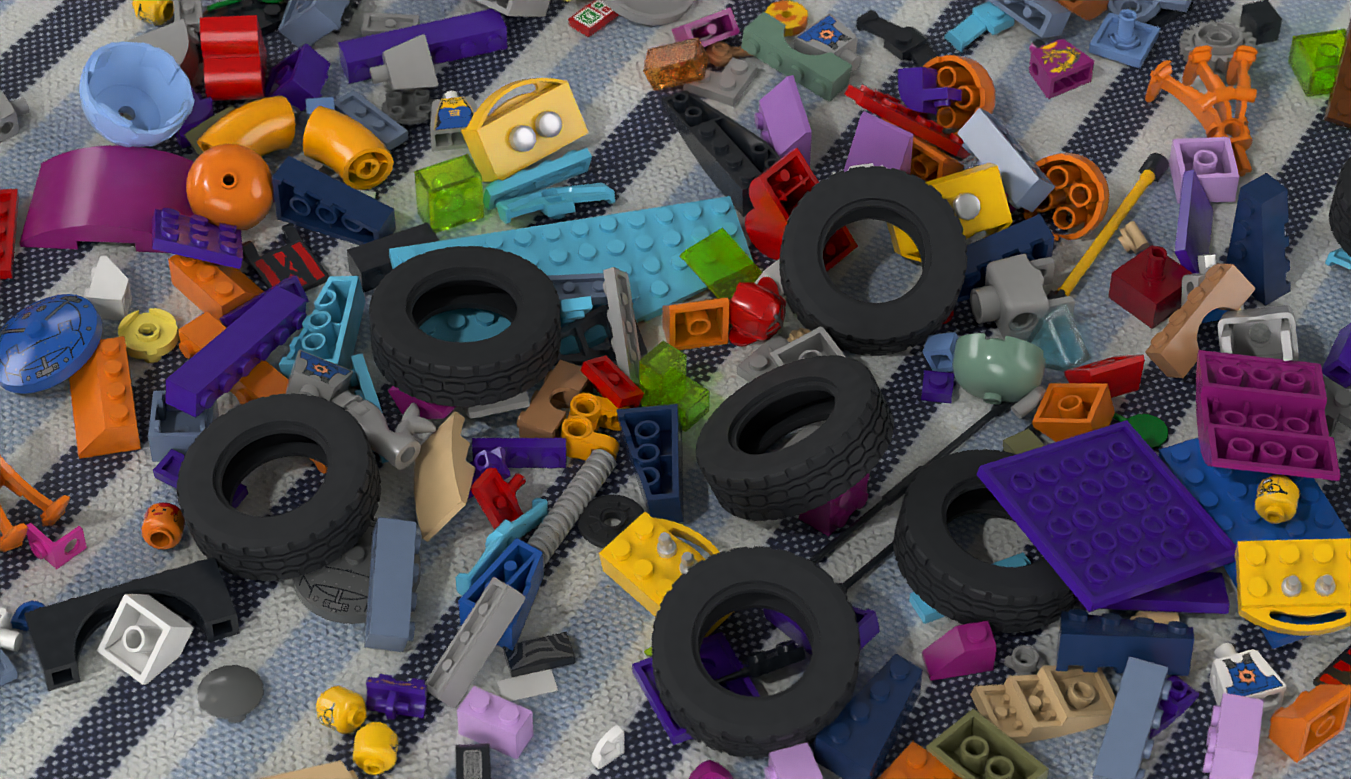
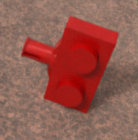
M487 468L471 485L470 490L495 530L505 519L512 522L524 514L518 505L516 492L526 483L524 476L516 473L507 483L502 479L496 468Z

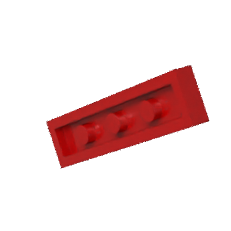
M18 189L0 190V279H12L19 204Z

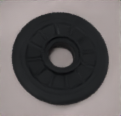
M600 496L588 502L587 507H583V513L579 514L578 528L586 541L604 549L645 511L636 501L626 496ZM608 518H617L621 521L616 526H609L604 523Z

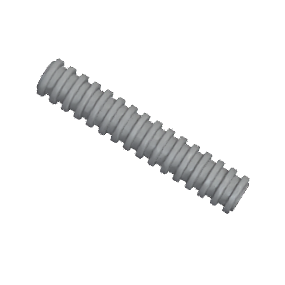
M602 449L592 451L581 469H579L576 476L567 486V489L564 490L548 512V515L543 519V522L540 523L538 529L535 530L533 536L528 540L527 544L543 552V568L555 550H557L559 544L562 543L564 537L567 536L569 530L572 529L579 519V514L583 513V507L588 506V502L593 499L611 474V471L616 467L614 457L607 451Z

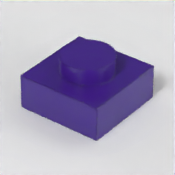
M924 370L921 400L952 403L954 373Z

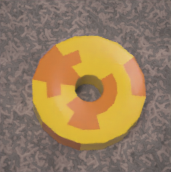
M784 0L772 3L765 11V13L786 25L784 37L798 35L808 25L807 10L803 5L794 1Z

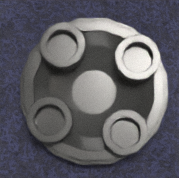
M416 89L414 92L403 93L389 91L385 94V102L382 104L381 111L399 124L422 123L431 119L432 102L434 100L430 98V92L427 89Z
M239 665L222 666L212 670L202 679L198 687L199 707L212 716L227 719L230 723H240L246 718V714L259 705L264 695L263 682L259 675L250 668Z

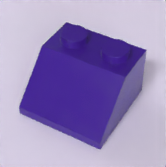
M305 43L271 68L265 83V98L282 95L287 98L291 106L297 107L302 112L306 109V99L322 97L321 90L328 80L329 76L327 73L331 63Z

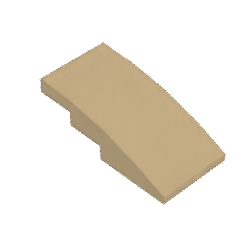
M456 411L421 445L420 453L415 460L414 498L416 514L422 539L426 542L466 505L475 472V467L466 461L470 442L460 436L465 418Z
M1056 665L1042 666L1037 675L1008 676L1004 685L975 686L970 694L978 712L1017 744L1057 738L1109 723L1116 700L1101 667L1097 668L1096 673L1083 672V666L1068 665V671H1056Z

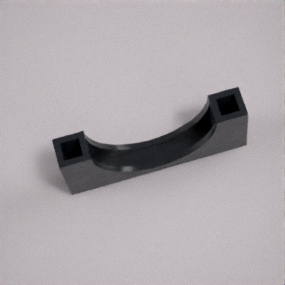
M215 558L199 560L185 566L165 570L161 573L141 579H134L124 584L104 588L97 592L25 612L28 632L48 691L81 682L78 670L81 651L89 637L100 626L113 619L124 594L151 596L173 613L181 615L194 623L202 631L208 643L240 634L237 613Z

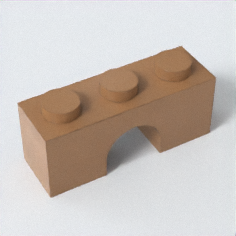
M559 360L555 368L548 371L541 389L533 393L530 406L526 411L522 410L518 416L516 425L519 428V438H561L562 423L566 419V412L559 409L570 408L571 400L577 394L593 393V383L580 371V366Z

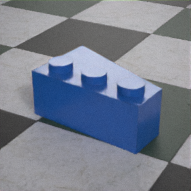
M518 538L507 547L458 600L460 625L462 626L493 577L526 597L525 601L496 644L501 648L505 646L512 651L515 644L518 643L544 577L543 552Z

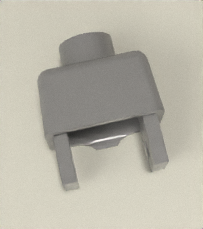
M1026 254L990 262L986 268L985 286L974 288L970 293L971 309L976 322L982 324L995 321L1004 340L1006 336L1021 340L1044 337L1047 327L1072 323L1075 301L1072 295L1048 300L1042 286L1053 283L1055 261L1053 257L1029 261Z
M1283 305L1227 311L1218 322L1221 353L1283 359L1284 361H1299L1293 309L1290 306ZM1261 323L1267 325L1271 332L1267 341L1256 342L1251 339L1249 330L1254 324Z

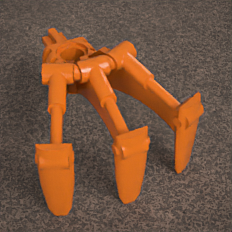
M1240 45L1233 52L1226 74V82L1230 85L1227 87L1207 64L1212 57V47L1199 46L1190 51L1182 83L1170 76L1173 72L1170 65L1172 61L1166 60L1160 63L1150 73L1151 79L1145 101L1151 103L1158 96L1161 89L1172 94L1199 120L1205 129L1207 138L1229 137L1226 134L1231 135L1230 141L1239 177L1251 172L1252 167L1245 151L1249 149L1253 140L1250 136L1249 122L1245 113L1247 102L1254 103L1257 89L1251 88V78L1248 75V70L1253 61L1255 62L1257 49L1251 46ZM1197 76L1201 78L1208 91L1205 94L1190 86ZM1229 100H1236L1234 118H1232Z
M0 455V488L4 485L19 497L23 496L44 511L40 515L43 526H53L65 514L70 496L62 495L53 502L27 483ZM0 505V531L3 535L0 537V551L6 552L22 546V541H24L29 527L24 523L13 527Z

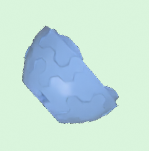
M112 42L98 48L91 54L81 74L80 100L87 120L102 137L120 146L151 147L166 141L181 129L194 105L190 80L179 64L166 51L144 42ZM119 113L129 114L132 120H127L120 116Z

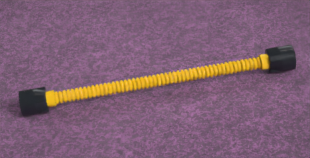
M1159 153L1149 155L1139 169L1141 175L1135 186L1062 286L1057 288L1056 291L1051 290L1048 293V300L1070 296L1071 291L1146 188L1152 182L1158 183L1167 171L1169 162L1165 156Z

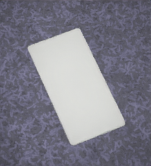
M551 669L497 681L502 698L508 701L558 691Z

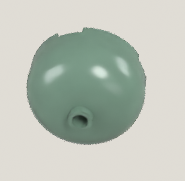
M985 333L968 334L956 340L952 361L954 377L958 384L974 397L983 399L984 402L993 405H999L1001 401L1018 402L1034 388L1040 386L1044 375L1046 358H1043L1044 351L1038 346L1010 336H1006L1005 340L999 338L985 339Z

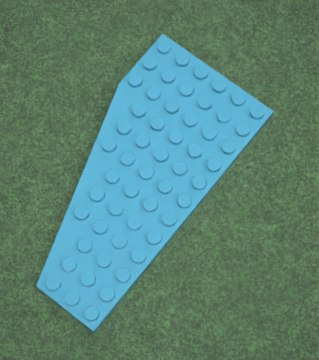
M730 196L389 249L392 269L419 254L455 246H482L511 252L532 262L546 275L603 273V270L615 267L623 272H627L629 276L634 316L637 323L642 320L647 322L663 314V305L683 303L684 300L719 283L724 285L753 271L754 266ZM606 304L592 305V309L589 312ZM464 308L437 314L425 321L420 326V329L429 336L444 341L474 342L500 334L511 325V322L502 315L492 311ZM560 320V321H561V328L564 327V326H566V325L562 324V320ZM596 325L584 333L589 348L603 343L607 337L602 325ZM574 336L561 339L560 352L562 355L580 353Z

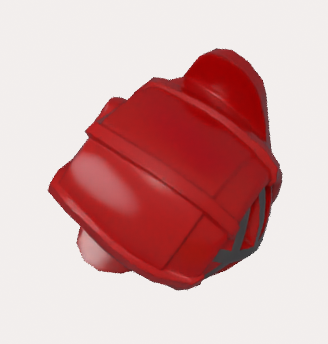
M762 277L758 284L753 282H739L737 284L732 299H729V323L732 325V329L729 332L728 338L732 344L743 347L760 340H769L783 327L786 300L779 295L778 286L772 278Z

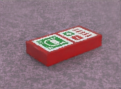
M594 0L569 18V26L589 38L617 18L619 14L610 9L603 0Z

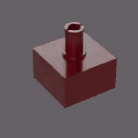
M1151 245L1112 272L1108 298L1153 329L1181 308L1182 278L1184 275L1193 273L1170 258L1163 247Z

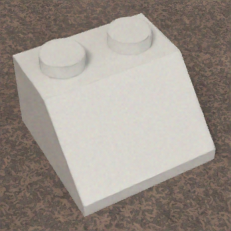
M124 594L97 652L141 684H148L181 655L194 627L149 595Z

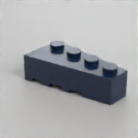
M289 155L272 176L277 220L292 223L293 225L356 245H362L392 235L396 230L394 208Z
M1268 173L1240 187L1226 264H1234L1256 288L1251 295L1264 306L1291 291V283L1286 280V272L1290 271V260L1285 259V247L1289 246V235H1287L1284 224L1289 222L1288 189Z
M1070 609L1069 612L1061 611L1056 671H1068V665L1083 666V672L1097 673V668L1110 667L1116 673L1124 674L1128 658L1133 657L1168 667L1167 675L1189 676L1194 643L1193 627H1188L1187 624L1178 621H1171L1168 624L1155 623L1154 620L1146 617H1137L1135 620L1123 619L1120 615L1114 613H1104L1102 616L1091 615L1081 609Z
M895 653L846 704L836 720L822 729L816 736L814 753L816 762L841 779H875L877 774H880L890 749L893 748L897 741L901 727L905 725L920 695L923 670Z

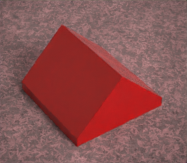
M1143 354L1117 355L1064 370V375L1069 383L1108 384L1111 398L1139 390L1145 359Z

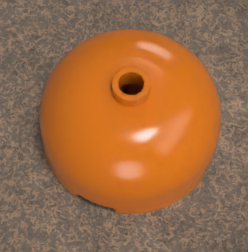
M945 55L937 56L923 66L937 69V88L950 87L962 90V101L951 102V107H937L939 109L936 116L937 123L942 125L944 129H961L979 108L991 114L993 113L996 98L995 87L989 73L977 61L965 56ZM920 112L923 114L922 117L927 119L928 113Z
M221 144L209 148L194 161L187 176L186 192L193 213L206 217L208 223L216 226L224 223L237 226V229H241V231H246L259 224L266 217L273 204L272 172L268 164L257 152L243 145ZM223 181H234V183L232 185H226Z
M1074 153L1054 154L1037 161L1036 164L1054 184L1055 188L1033 212L1024 209L1025 213L1023 215L1025 219L1036 216L1038 212H1046L1058 208L1053 214V221L1059 229L1067 230L1082 224L1084 221L1085 224L1080 231L1072 234L1052 233L1055 237L1054 240L1059 241V237L1073 240L1092 232L1102 222L1109 206V187L1100 168L1088 158ZM1068 211L1072 215L1071 224L1066 221Z

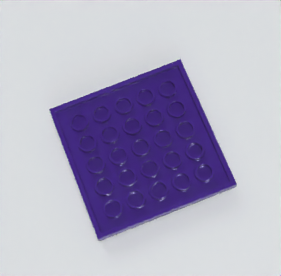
M1127 420L981 465L976 474L1088 612L1236 561V545Z

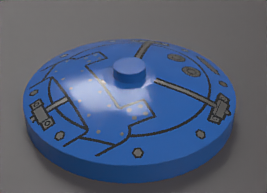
M61 294L39 300L13 316L0 330V386L13 393H34L51 388L76 373L93 355L102 336V319L93 304L86 298L78 295Z

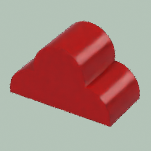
M257 15L200 17V39L204 63L206 97H211L212 101L265 98L267 50Z
M798 147L791 150L756 177L749 186V196L754 208L747 213L745 218L747 234L761 253L774 260L780 259L785 226L794 207L798 206V201L807 191L810 192L811 188L819 183ZM846 226L839 229L829 239L823 250V261L826 271H829L858 247Z

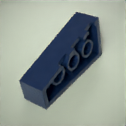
M1041 214L967 245V270L957 302L970 299L972 289L985 286L986 268L992 261L1020 254H1026L1029 261L1052 257L1055 237Z
M678 404L616 409L621 436L648 514L652 518L665 519L677 523L684 522L682 425Z

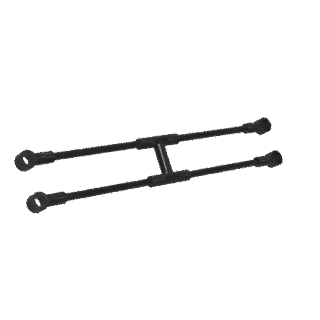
M1001 401V404L993 405L986 415L925 465L917 467L884 494L881 501L808 560L815 564L818 563L884 507L892 505L903 496L910 482L913 481V478L923 468L938 458L941 459L943 456L949 455L995 416H1000L1017 402ZM1032 423L1025 428V430L1029 428L1035 435L1040 432L1033 427ZM893 542L845 582L839 583L845 594H847L848 589L894 551Z

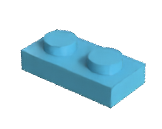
M591 296L559 301L560 320H562L564 325L576 319L584 318L585 314L592 309Z

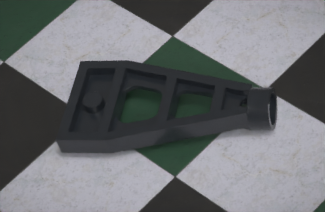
M608 304L585 314L584 318L576 319L561 328V339L574 336L580 353L562 355L559 351L553 366H556L559 360L582 365L584 361L605 355L617 365L616 354L611 345L613 333L607 317ZM636 322L639 349L642 359L647 356L648 351L646 349L645 343L643 341L642 335ZM596 325L604 326L611 347L607 350H593L589 348L584 333Z

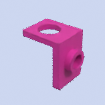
M32 523L27 525L29 527L27 537L32 552L37 558L41 560L44 558L55 569H58L87 548L83 528L80 526L54 543ZM77 539L74 548L69 552H64L66 545L71 540Z

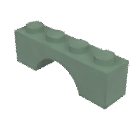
M762 12L744 28L741 45L743 50L786 76L793 75L795 82L826 101L830 102L849 85L852 70L850 63L831 52L821 55H808L794 50L784 38L786 25L769 14Z

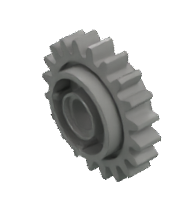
M1210 20L1209 23L1200 21L1199 27L1190 25L1189 30L1183 31V35L1180 36V54L1184 55V61H1188V55L1194 48L1204 45L1212 47V57L1207 64L1213 72L1221 69L1223 73H1226L1233 52L1237 47L1246 45L1256 49V38H1252V32H1245V27L1237 28L1235 26L1236 23L1229 24L1225 23L1224 20L1221 22Z

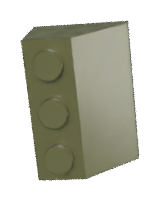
M974 708L926 747L929 753L961 779L1048 778L1049 768Z

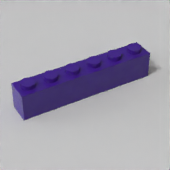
M487 9L338 42L340 64L348 83L351 84L371 79L369 68L384 65L382 58L384 51L417 36L425 34L433 65L508 49L507 27L499 11Z
M279 286L274 287L166 379V403L195 418L204 410L211 408L219 397L224 393H228L233 385L242 377L248 376L257 364L265 361L270 353L279 345H283L295 331L303 328L302 323L307 316L306 300Z

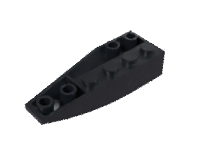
M687 90L662 98L665 110L698 163L724 196L731 197L732 203L743 217L746 216L754 208L749 196L750 183L780 160V156L765 140Z

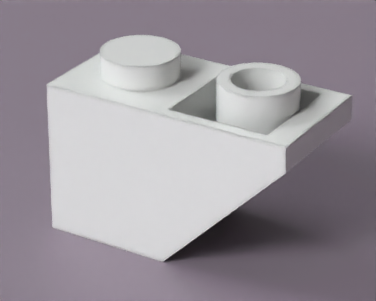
M100 255L97 267L92 268L90 288L85 289L84 298L93 304L101 319L122 321L128 315L132 302L129 279L107 256Z

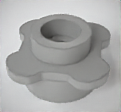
M1021 645L1013 650L1012 656L1005 657L1004 664L1007 668H1012L1017 675H1031L1035 670H1040L1044 666V660L1038 657V653L1033 647Z

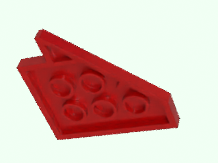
M851 84L848 86L845 95L855 100V104L957 157L968 160L970 153L963 148L962 144L964 141L960 136L952 132L950 136L942 132L944 127L931 119L927 120L922 117V113L902 105L899 99L888 93L885 94L877 89L873 90L864 84L860 88Z

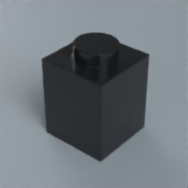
M1261 0L1244 4L1239 26L1245 27V32H1252V38H1256V45L1278 40L1282 18L1268 0Z

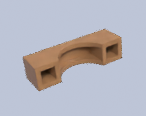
M1216 264L1206 272V278L1202 283L1188 294V300L1170 316L1167 326L1152 338L1151 345L1145 353L1167 377L1184 378L1197 362L1199 350L1197 343L1198 329L1203 318L1209 312L1216 308L1238 311L1256 289L1234 264Z

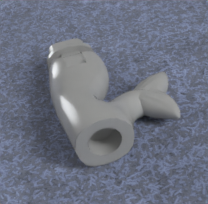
M345 391L332 400V402L343 407L345 411H348L358 420L368 438L371 449L389 461L398 470L409 466L420 453L421 445L413 437V434L429 433L437 430L430 420L420 417L419 407L415 403L410 404L395 432H392L380 409L370 401L363 400L360 395L353 396L350 392Z

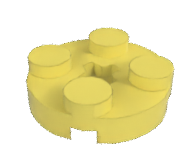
M149 308V313L139 314V310L125 316L118 326V337L125 336L128 355L136 359H144L147 363L158 362L162 356L173 350L179 341V331L174 316L158 308ZM151 332H154V334L150 336H143V333L149 334Z

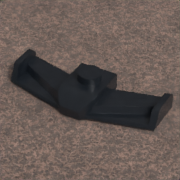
M874 10L864 13L856 20V29L858 31L865 30L884 39L883 47L901 61L910 57L917 67H923L928 61L937 57V54L928 45V37L916 28L908 26L902 28L879 17Z

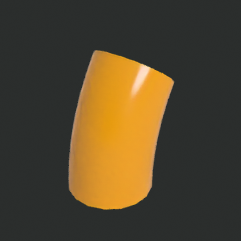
M282 95L249 102L221 117L197 140V144L203 152L221 144H239L254 150L261 157L270 152L288 148L295 136V117L292 106L287 98Z
M324 106L316 107L310 115L303 137L305 156L332 168L346 185L356 190L371 189L388 178L393 169L394 161L389 150L374 133L351 117Z

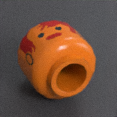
M163 502L149 507L141 527L142 537L145 542L151 547L165 550L178 545L182 539L186 524L181 509L176 505Z

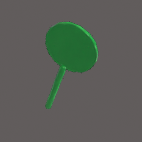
M1116 412L1113 416L1114 419L1120 422L1127 420L1152 449L1162 446L1168 438L1167 426L1156 416L1137 414L1127 419Z

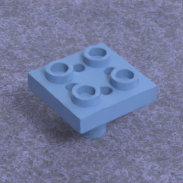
M1130 9L1120 11L1119 15L1109 12L1090 42L1088 52L1129 66L1141 68L1159 37L1160 28L1136 21L1137 14Z

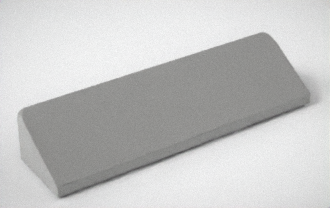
M493 577L426 680L427 692L451 708L457 707L526 597L508 584Z

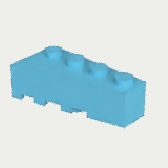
M329 276L314 302L315 309L310 316L307 315L302 323L303 329L299 336L294 337L290 343L291 350L287 357L283 356L279 362L281 374L289 379L299 349L350 369L351 356L354 353L366 302L359 276Z

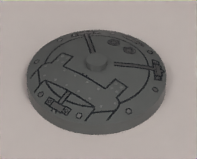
M378 518L371 520V525L364 535L342 557L329 565H325L322 569L310 574L301 575V577L292 578L298 598L311 612L333 622L344 624L366 623L372 533ZM419 553L414 555V563L419 564V574L417 582L413 583L412 592H416L421 578Z

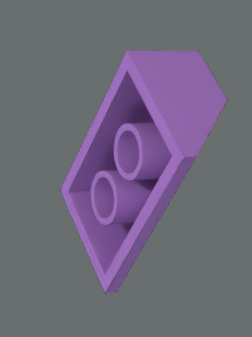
M787 76L759 100V112L755 113V125L757 130L761 129L760 137L770 145L780 158L798 147L810 167L812 131L794 76Z

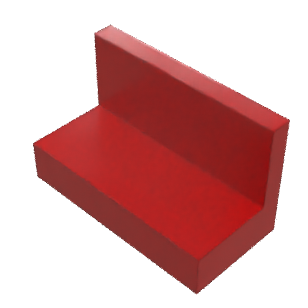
M606 355L583 362L580 371L593 383V388L604 398H608L618 409L626 406L630 408L639 407L644 392Z

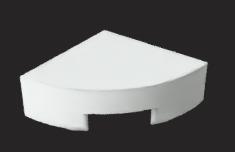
M617 724L601 738L593 751L591 763L597 769L604 767L624 753V731Z

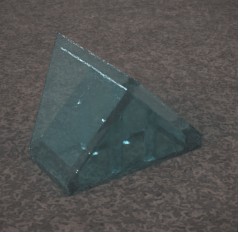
M1062 305L1042 317L1027 342L1038 346L1044 351L1043 358H1046L1045 368L1064 372V370L1078 367L1091 359L1067 305Z

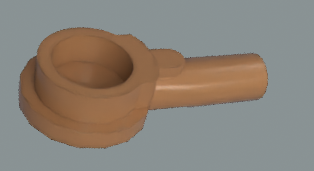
M725 42L710 44L706 50L709 62L719 67L726 66L732 57L739 59V57L753 56L743 50L741 46L731 47Z

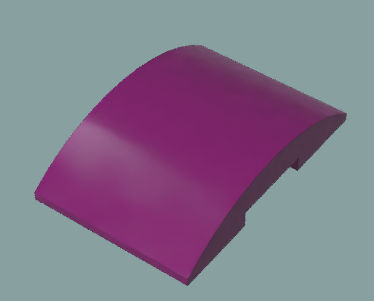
M120 145L87 147L54 156L41 163L19 242L20 247L78 249L80 241L135 243L136 252L167 253L152 249V219L155 209L171 208L178 211L180 215L189 217L195 215L190 207L186 192L187 176L194 161L156 149L134 146L124 147Z
M1198 350L1196 369L1197 430L1202 457L1208 466L1335 481L1340 480L1341 475L1334 437H1329L1325 415L1327 396L1321 364Z

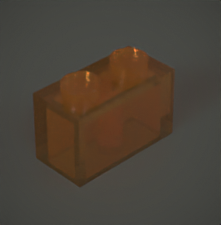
M699 37L649 48L643 72L654 91L704 80L709 57Z

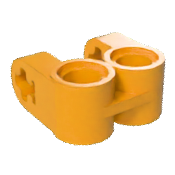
M580 393L572 398L568 417L562 423L561 438H566V453L568 457L587 460L593 450L602 449L610 453L616 460L620 449L618 441L611 436L596 433L599 427L620 431L616 412L618 408L608 398L595 396L591 393ZM626 406V407H623V408H620V409H627V408H630V407H629V406Z

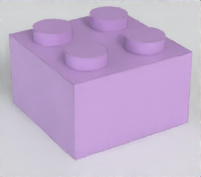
M1230 137L1173 139L1169 167L1177 203L1180 204L1184 171L1193 169L1209 202H1235L1239 174Z
M1223 693L1220 706H1213L1211 726L1208 728L1206 741L1208 748L1203 765V773H1209L1208 779H1252L1258 755L1264 700Z

